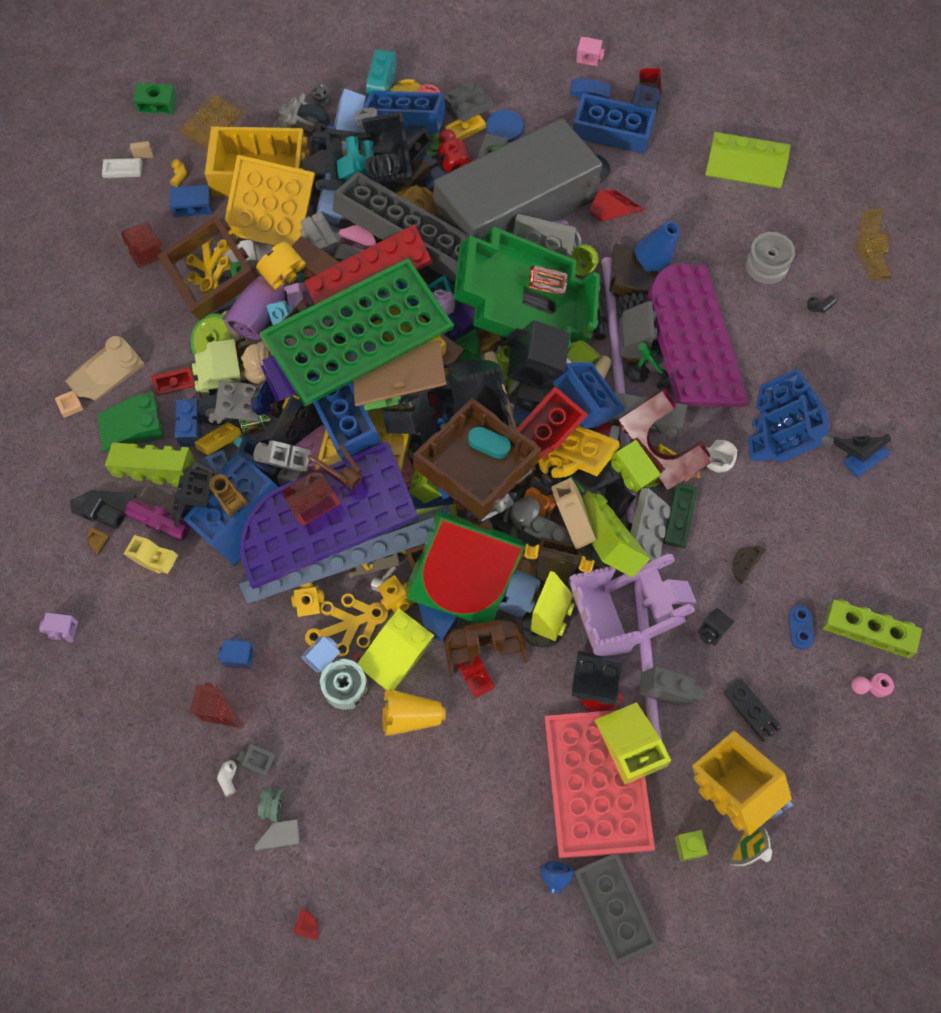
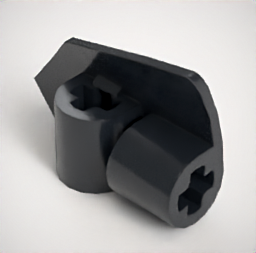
M90 490L70 500L71 512L91 522L98 521L118 529L126 516L127 504L136 495L130 492Z

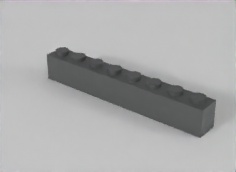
M521 383L517 395L518 405L529 411L535 409L555 387L554 384L551 383L545 389H538ZM614 392L626 410L606 423L619 425L621 423L619 419L623 414L648 398ZM676 403L674 410L651 425L649 433L659 432L669 437H682L688 405Z

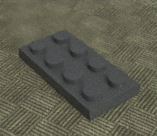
M611 854L574 871V876L614 966L659 946L618 854Z

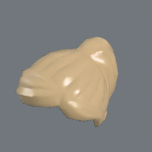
M263 341L251 344L246 348L243 356H241L245 369L240 373V378L243 381L249 380L254 384L267 381L259 362L272 357V354Z

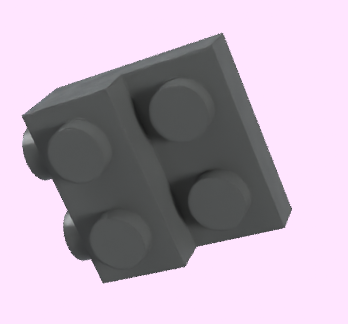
M473 80L462 83L459 88L449 90L444 95L445 109L461 122H465L494 107L493 99L484 94L482 86Z

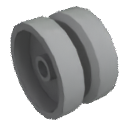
M777 232L760 234L754 239L746 259L748 274L755 281L762 284H774L783 280L795 256V247L792 241L785 235Z

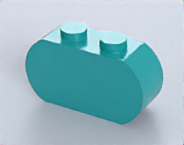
M375 50L367 78V98L371 91H390L396 72L397 59L395 51Z

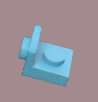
M286 301L270 303L266 306L273 325L281 322L294 308L290 307L289 304L287 305Z

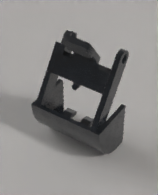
M403 112L362 119L366 133L336 129L313 132V136H309L310 142L326 144L327 150H320L303 159V170L315 173V179L324 173H330L331 180L321 179L316 181V188L319 190L336 191L347 182L338 180L337 160L344 157L342 141L346 142L345 139L347 137L354 136L358 138V143L372 141L374 156L396 154L400 166L397 174L370 179L394 193L406 189L412 184L413 178Z
M465 360L446 364L447 368L444 369L446 382L450 381L456 413L473 398L494 413L507 426L512 424L511 415L506 410V405L509 404L508 397L502 384H505L504 374L498 363L490 360ZM434 388L405 394V397L398 400L399 407L405 404V408L414 406L412 409L388 408L383 411L387 434H417L420 432L422 443L409 450L411 459L414 458V453L435 434L432 421L435 409L433 406H429L427 392Z

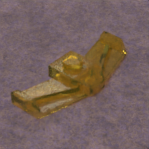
M868 209L862 213L858 238L856 240V250L859 252L870 280H890L892 277L882 254H887L889 251L887 233H879L883 209Z

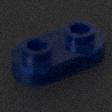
M267 380L258 384L251 398V409L259 416L269 413L276 401Z

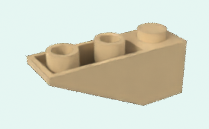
M572 478L552 486L557 506L576 550L597 541L582 495Z

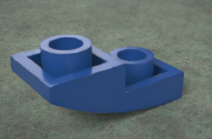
M573 79L570 94L580 99L583 93L609 99L611 85L590 79Z

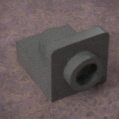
M245 744L237 752L236 760L238 762L236 765L262 776H267L275 754L253 744Z

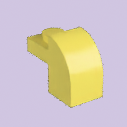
M134 535L123 553L137 564L158 574L161 572L168 574L178 557V554L174 551L160 548L149 539Z

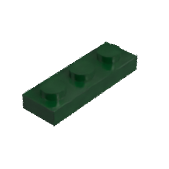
M680 483L676 485L664 544L683 549L686 548L698 487Z

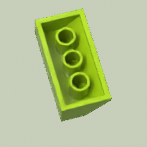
M714 132L705 176L781 189L789 159L790 144Z

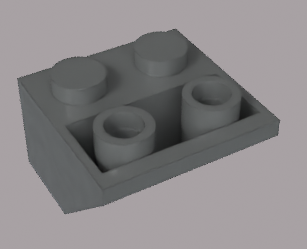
M651 301L623 311L619 321L621 357L641 359L642 354L638 349L640 343H645L649 351H651L652 341L656 340L657 328H654L656 311L653 310Z

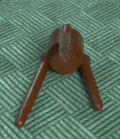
M339 444V448L352 468L347 466L340 473L314 456L308 455L310 460L340 480L350 490L356 488L363 478L359 474L362 469L354 462L343 444Z

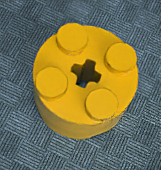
M286 241L272 248L273 252L269 256L265 254L256 266L259 273L275 291L279 290L285 282L288 284L292 283L298 277L296 273L301 271L307 264Z

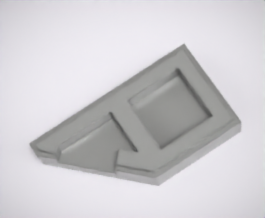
M298 820L273 823L255 845V850L300 844Z

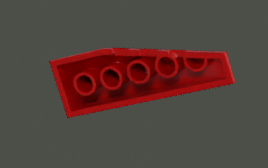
M554 387L516 430L541 448L539 460L559 448L588 414L558 388Z

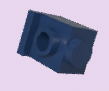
M637 84L632 104L655 109L656 105L659 106L662 94H659L660 89ZM647 93H650L652 96L649 101L645 99Z

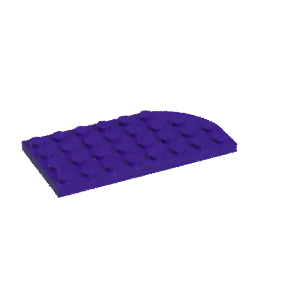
M388 441L351 456L354 462L362 469L359 474L363 476L361 482L353 490H350L345 484L325 470L320 469L272 490L257 503L245 522L240 540V555L252 589L420 519ZM347 459L330 465L331 468L339 473L347 466L352 468Z

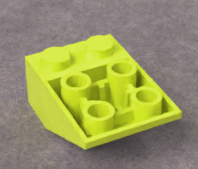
M637 702L595 720L625 785L661 770L671 762L661 738Z

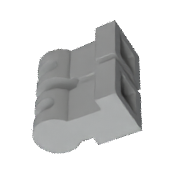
M269 441V445L259 442L254 450V460L294 471L307 472L308 455H310L311 450L277 441Z

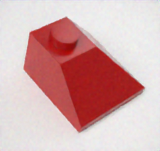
M600 189L589 210L594 213L593 216L596 219L604 221L641 213L645 208L616 189Z

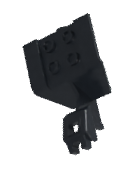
M290 396L279 418L268 411L265 415L271 419L267 426L263 425L262 427L265 429L262 438L253 441L257 444L260 442L269 445V441H277L295 446L324 424L315 407L310 404L305 407L300 398L297 399ZM257 467L274 484L280 487L279 481L277 479V475L279 473L275 472V474L272 476L264 470Z

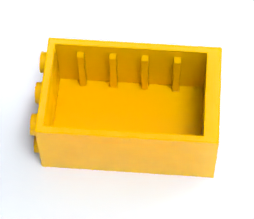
M211 127L205 177L212 197H229L237 155L303 170L302 160L311 156L310 149H307L308 137L304 136L303 128Z

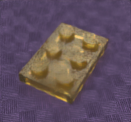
M214 94L178 131L180 135L208 151L211 127H232L243 116V111Z

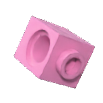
M581 37L576 62L598 66V62L603 60L605 49H602L603 40Z

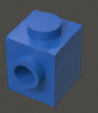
M231 638L230 641L223 640V647H220L218 651V660H220L224 667L251 669L254 647L251 642H244V639Z

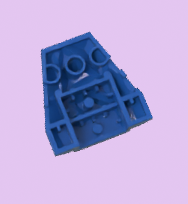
M798 368L760 385L756 409L760 410L758 420L756 418L753 419L752 425L757 428L755 436H749L748 441L750 458L753 461H767L773 458L777 462H784L821 446V437L826 436L830 429L828 412Z

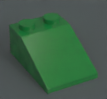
M153 392L132 396L97 415L103 452L110 451L112 443L141 444L165 438L159 402Z

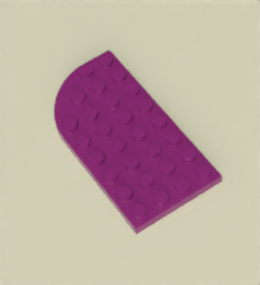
M676 263L666 267L651 283L648 301L652 302L653 310L656 311L654 328H657V338L676 403L688 406L711 407L747 406L750 402L706 265Z

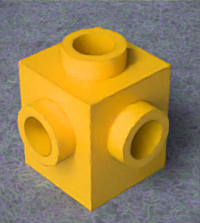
M395 575L377 587L383 596V599L380 600L387 611L392 609L394 613L398 609L405 611L410 605L415 603L406 597L405 588L407 583L401 584Z
M312 582L295 589L294 594L291 595L293 607L297 608L298 617L321 613L320 607L325 602L323 590L319 589V585L313 586Z

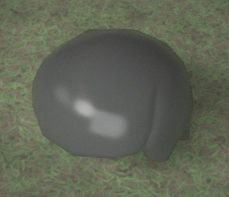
M524 497L512 505L510 520L520 531H523L521 526L530 527V522L537 517L540 512L539 502L533 497Z

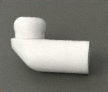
M232 760L223 763L217 776V780L226 797L236 792L232 779L237 765Z

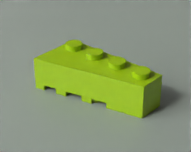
M112 443L105 466L114 477L123 478L124 475L131 476L136 481L149 479L155 484L163 485L166 482L178 488L180 475L185 476L186 468H191L196 460L189 447H181V451H175L172 446H165L164 450H160L154 445H146L144 448H141L137 444Z
M587 491L582 498L597 540L592 542L593 547L602 562L633 578L651 558L615 515V512L607 505V500L599 493L595 495Z

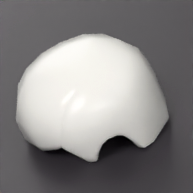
M715 440L711 447H707V450L713 457L712 462L707 465L710 470L721 473L729 471L735 465L737 448L733 443L727 440Z

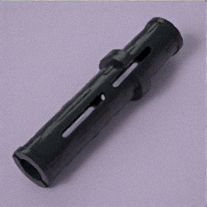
M599 282L598 310L600 311H597L598 324L596 329H594V338L596 340H603L607 337V315H605L604 285Z

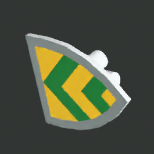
M760 826L750 836L743 830L728 864L745 866L758 859L769 862L772 849L766 829Z

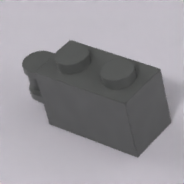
M657 666L641 673L640 695L676 706L694 703L702 700L705 696L704 690L695 685V678Z

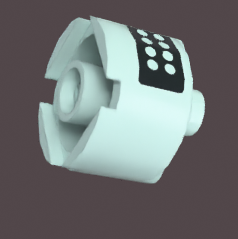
M340 659V661L328 664L322 671L320 678L321 690L328 703L335 708L342 710L354 709L365 699L368 691V682L361 666L354 661ZM347 681L349 685L341 688L340 684H345Z

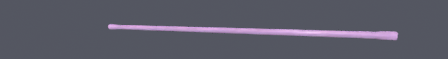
M606 257L601 260L605 284L615 392L626 394L623 363L620 356L616 294L609 292L612 258ZM620 427L619 437L620 448L622 449L631 442L630 435L628 433L625 434ZM624 483V489L636 496V493L634 494ZM636 497L627 509V519L632 524L637 508ZM638 579L634 581L638 631L641 632L649 628L647 608L642 607L646 597ZM650 639L640 643L642 672L653 667ZM645 696L647 719L662 740L657 700Z

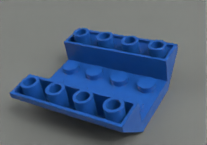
M235 454L216 475H225L244 495L249 505H244L231 518L210 489L206 508L187 504L181 513V517L233 566H236L242 560L240 540L248 516L264 496L278 488L254 464L238 454ZM226 484L222 485L220 490H223Z

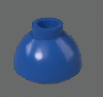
M551 861L542 864L540 867L541 878L548 886L547 890L551 893H561L562 888L566 887L573 878L574 871L567 864Z

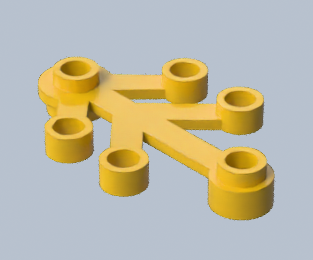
M214 237L202 245L204 262L200 261L194 254L189 255L186 259V263L189 266L197 267L205 272V278H201V275L196 271H191L188 275V281L195 285H200V290L204 295L219 286L218 280L223 271L230 269L232 260L226 256L221 257L222 253H227L230 250L228 243L224 239L218 242L212 256L210 243ZM219 260V265L213 273V269Z
M345 594L341 599L343 606L346 608L353 607L364 613L354 616L334 607L329 601L323 602L320 607L321 612L326 616L336 617L343 622L322 630L316 628L308 630L305 634L307 644L311 646L315 642L310 640V635L313 633L318 634V637L325 636L327 638L347 630L342 642L336 647L337 649L341 646L347 648L345 653L338 654L340 657H345L349 654V646L359 625L368 622L363 635L357 638L359 648H368L376 625L384 623L388 617V611L382 603L376 602L367 605L356 600L352 594ZM345 598H352V603L345 604ZM330 605L332 607L331 611L324 612V606ZM374 610L381 611L379 617H374L372 613ZM362 638L368 640V643L364 646L359 644Z

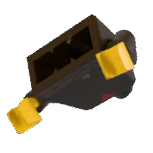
M541 537L540 545L531 547L526 544L524 556L529 559L533 570L537 571V578L545 582L550 571H552L567 586L570 576L592 572L595 560H586L585 556L581 558L583 547L576 550L573 544Z

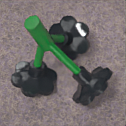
M658 339L652 342L651 351H649L645 343H640L638 349L642 354L641 360L628 362L624 373L629 376L632 382H645L650 370L645 367L644 362L649 360L659 372L660 381L656 385L657 388L663 389L665 387L666 389L668 386H671L668 373L658 365L664 361Z

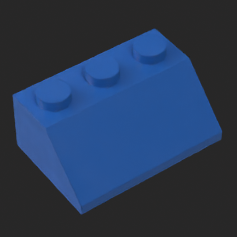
M592 362L566 363L565 373L553 382L556 388L588 414L580 424L584 428L599 427L626 410Z

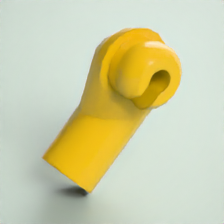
M175 159L171 163L175 176L171 179L170 183L175 187H179L186 178L187 171L184 163Z

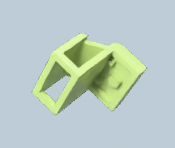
M234 339L209 342L206 345V350L195 354L196 363H192L193 374L198 375V381L194 382L196 393H200L201 398L209 395V389L218 388L219 380L241 383Z

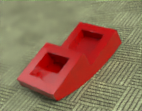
M479 656L474 657L472 662L457 664L474 698L495 688Z

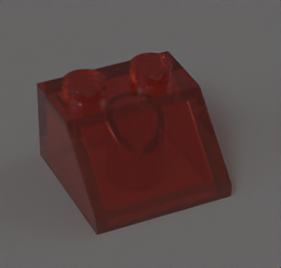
M320 468L282 490L285 501L302 526L341 504Z
M205 683L204 686L196 685L189 711L199 721L244 728V723L227 696L218 688V685L213 683Z

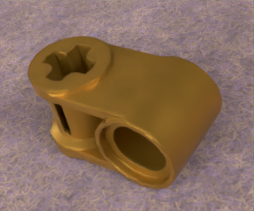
M219 474L211 479L210 489L231 518L244 505H249L244 495L225 475ZM226 484L225 488L220 490V487Z

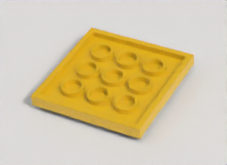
M237 155L225 220L232 229L229 231L230 234L234 233L236 237L273 246L286 241L292 246L301 236V220L307 218L315 173Z

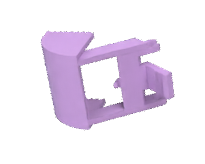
M673 554L663 555L645 564L633 578L624 574L611 580L616 570L612 566L596 569L590 573L584 572L570 576L568 584L594 654L598 656H613L629 653L635 645L685 623L684 617L695 611L692 605L697 602L688 581L668 579L662 582L658 572L659 569L675 561ZM639 579L646 597L642 607H650L656 625L641 632L634 631L625 634L610 592ZM681 604L682 607L674 610L672 605Z

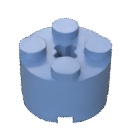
M515 569L498 610L519 618L523 617L526 612L530 613L535 604L533 596L539 588L540 580L533 575Z

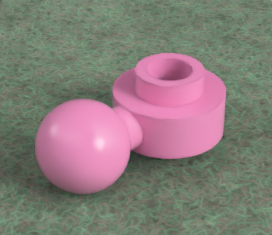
M878 673L871 677L870 680L863 676L855 677L851 682V687L857 694H865L870 690L877 697H885L893 691L894 683L887 674ZM881 681L885 683V687L881 685Z

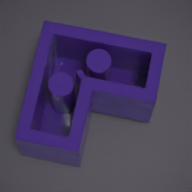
M462 303L454 309L453 313L447 315L454 326L453 329L443 335L454 342L474 329L482 330L473 326L475 307Z

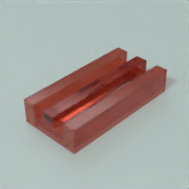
M536 265L530 267L532 274L529 275L531 282L528 287L559 295L566 294L568 274ZM540 273V274H544V275L556 277V278H559V279H562V280H561V282H560V281H556V280H553V279H550V278H545V277L537 276V274ZM537 281L544 282V283L551 284V285H555V286H559V287H561V288H557V287L545 285V284H542V283H538Z

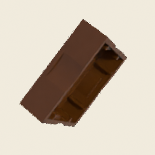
M471 398L452 416L449 423L442 430L435 433L414 453L413 468L483 520L538 463L541 448L517 430L504 424L494 413ZM483 427L506 437L511 444L509 455L505 458L497 459L472 448L468 443L469 432L473 428Z

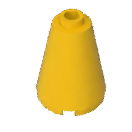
M392 689L385 690L384 700L388 701V703H385V707H383V732H385V736L440 725L441 721H445L446 709L442 707L441 702Z

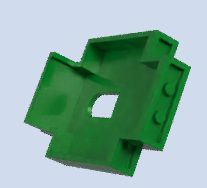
M493 226L483 236V240L469 236L460 244L453 299L475 307L473 326L507 338L509 333L513 330L515 331L516 328L523 329L531 321L537 320L570 333L569 350L571 343L574 341L584 340L587 342L590 340L593 330L597 327L600 274L592 272L583 280L575 278L577 274L575 259ZM527 289L551 299L555 305V312L548 314L522 304L523 290Z

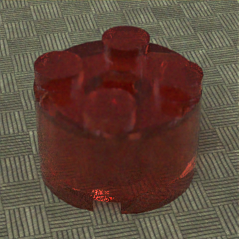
M148 221L121 232L125 246H128L129 254L138 268L160 260L158 255L162 253L160 239L157 235L153 236V230Z

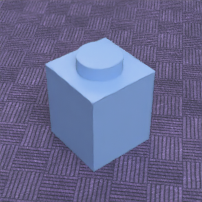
M323 636L318 637L302 654L301 658L317 673L322 672L340 651L336 648L337 644L330 637L326 638Z

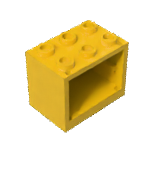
M735 731L730 733L692 765L695 773L694 779L700 787L698 791L707 801L710 799L714 802V806L723 816L727 814L731 818L732 824L739 831L743 829L749 836L792 800L785 773Z

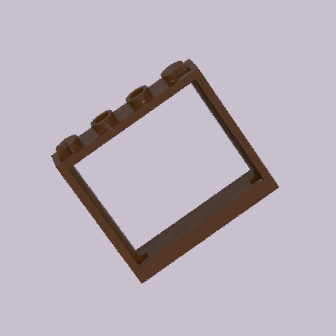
M217 215L158 255L189 310L199 321L243 292L250 283L258 278L254 272L257 270L256 266L252 261H247L249 255L243 247L239 248L238 244H240V241L234 233L230 234L231 227L225 219L221 221ZM221 232L243 267V270L197 301L175 263Z

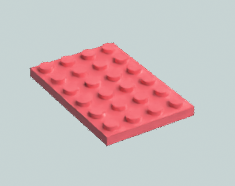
M617 710L549 715L544 717L559 859L655 850L645 776L626 785L624 784L595 722L596 719Z

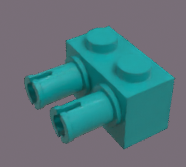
M354 136L347 137L345 139L347 155L337 160L338 180L348 181L357 172L368 177L365 160L374 156L373 142L362 141V155H360L358 138Z

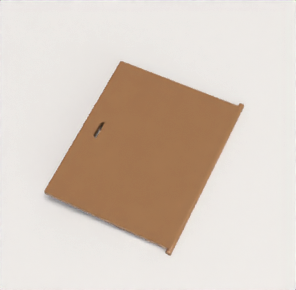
M442 340L425 343L355 380V406L447 385L440 346Z

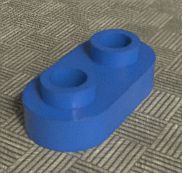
M797 605L788 614L790 641L795 648L805 650L814 642L812 614L807 607ZM797 613H802L804 619L799 618ZM800 634L805 635L806 640H802Z

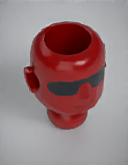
M446 129L440 132L438 138L440 145L437 148L439 160L437 163L442 166L446 173H450L472 162L466 144L461 139L456 138L454 131Z

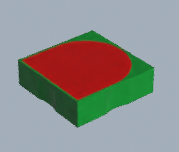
M438 510L426 537L424 550L416 561L406 585V597L408 600L478 624L493 621L525 546L519 538L494 529L479 527L466 519Z

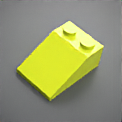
M550 571L534 608L531 632L556 641L558 635H563L567 625L564 623L566 615L571 616L575 606L572 603L573 594L555 572Z
M398 609L357 664L361 666L367 676L385 690H395L433 643L434 635L401 609Z

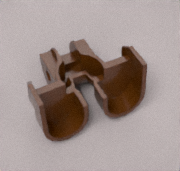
M499 619L452 629L445 638V652L450 677L454 676V665L472 662L474 657L480 655V647L489 645L490 651L501 652V656L522 652L523 661L527 662L524 637L519 625L510 619Z

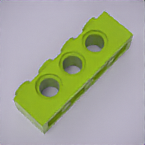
M834 599L828 605L822 628L823 630L909 659L917 654L922 628L916 627L912 622H901L893 619L888 614H877L871 612V609L867 607H856L842 599ZM846 616L851 617L854 620V624L849 623ZM868 623L873 624L876 631H872L868 627ZM890 631H894L898 635V639L892 637Z

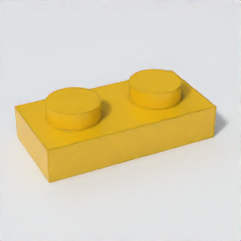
M477 115L465 122H461L458 119L445 126L444 129L454 131L456 138L464 140L485 129L486 122L480 115Z
M227 422L195 441L194 444L197 450L209 456L216 453L223 446L232 443L233 440L242 434L240 428Z

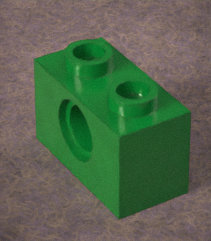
M136 83L133 103L137 112L174 114L177 95L173 85Z

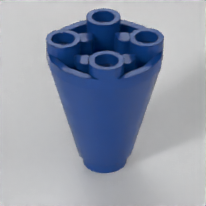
M669 221L642 237L634 247L637 260L644 270L648 272L662 271L672 262L680 231L679 226L675 222Z

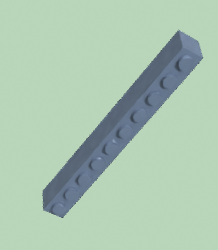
M446 505L418 515L420 519L255 589L250 587L247 575L244 574L241 577L239 586L248 604L425 544L437 511L441 510L452 514L450 506Z

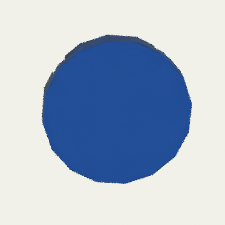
M498 110L487 119L486 130L488 134L508 138V143H511L520 137L523 131V121L514 111Z

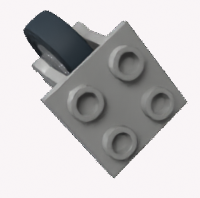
M302 93L298 97H293L289 103L281 106L279 118L275 121L273 128L296 126L313 133L315 124L318 121L330 125V117L322 108L306 103L304 101L306 95Z
M219 380L217 394L208 395L200 399L197 407L199 418L212 425H224L227 422H232L233 419L258 421L261 385Z

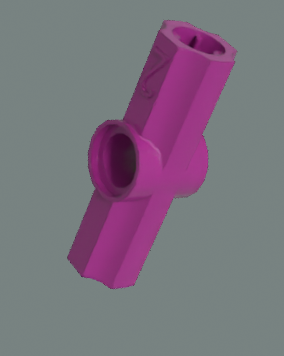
M135 498L129 501L126 506L125 514L128 517L143 523L150 530L153 528L159 531V534L164 533L179 541H183L190 532L191 526L181 519L178 527H174L175 519L171 518V513L162 507H153Z

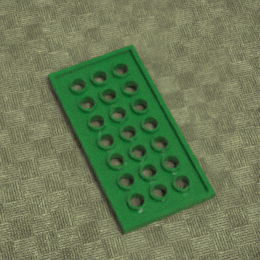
M409 258L261 331L260 337L306 407L453 329L454 324ZM403 282L407 288L399 289L395 284ZM385 291L389 294V297L383 299L377 293ZM415 299L418 305L410 306L407 300ZM366 300L370 302L371 306L364 308L360 306L359 302ZM397 308L400 311V314L396 316L390 314L389 309ZM350 310L353 315L344 317L341 311ZM427 316L430 321L422 323L418 317ZM378 317L382 320V323L375 325L371 322V319ZM331 319L334 325L327 327L322 324V321ZM402 325H408L411 327L412 331L406 333L403 332L400 329V327ZM354 327H361L364 332L362 334H355L352 329ZM310 328L315 331V334L313 336H306L303 331ZM389 334L394 340L386 342L382 339V336ZM336 336H341L345 339V342L337 344L333 339ZM287 338H293L296 340V344L288 346L284 341ZM366 344H372L374 345L375 350L372 352H368L364 349L363 346ZM317 346H324L327 351L319 354L314 349ZM352 353L357 359L351 362L345 359V355ZM303 355L307 357L308 361L301 364L295 359L297 356ZM334 363L338 366V369L336 371H329L326 365ZM316 373L319 379L317 381H310L307 375Z

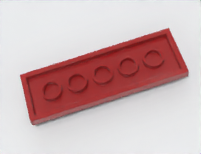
M414 224L305 280L314 304H317L409 258L416 270L433 262Z

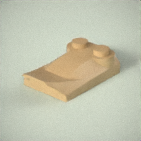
M112 336L106 341L105 347L72 372L65 382L78 397H87L96 402L145 366V364L122 337Z

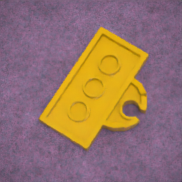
M578 426L559 448L538 461L539 467L544 474H547L550 466L557 465L558 467L553 468L551 471L553 478L567 477L578 469L598 476L618 450L620 444L618 440Z

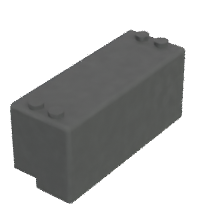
M560 118L435 179L433 205L438 210L437 218L468 236L483 240V236L493 226L514 234L517 214L553 222L592 202L597 195V185L601 181L599 177L602 162L563 118Z

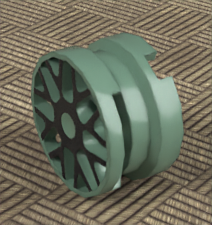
M266 786L262 789L260 795L261 802L258 804V816H261L258 818L259 820L271 819V821L279 822L282 814L281 808L283 809L284 789L276 791Z

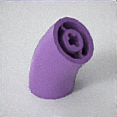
M259 276L243 290L234 302L224 320L225 324L233 331L247 338L259 340L261 338L260 332L265 330L271 321L266 306L270 303L286 301V292L283 291L284 286L275 291L263 276Z

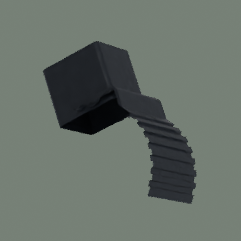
M527 289L523 290L522 304L538 310L543 308L546 309L548 314H552L554 303L551 299ZM533 320L525 328L513 330L507 338L502 336L501 343L511 347L507 377L538 389H545L566 371L570 333Z

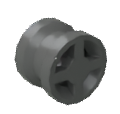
M319 83L311 88L312 101L318 107L327 106L331 101L327 85Z

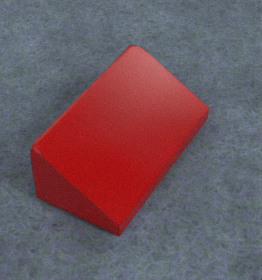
M192 366L151 376L156 396L195 387Z

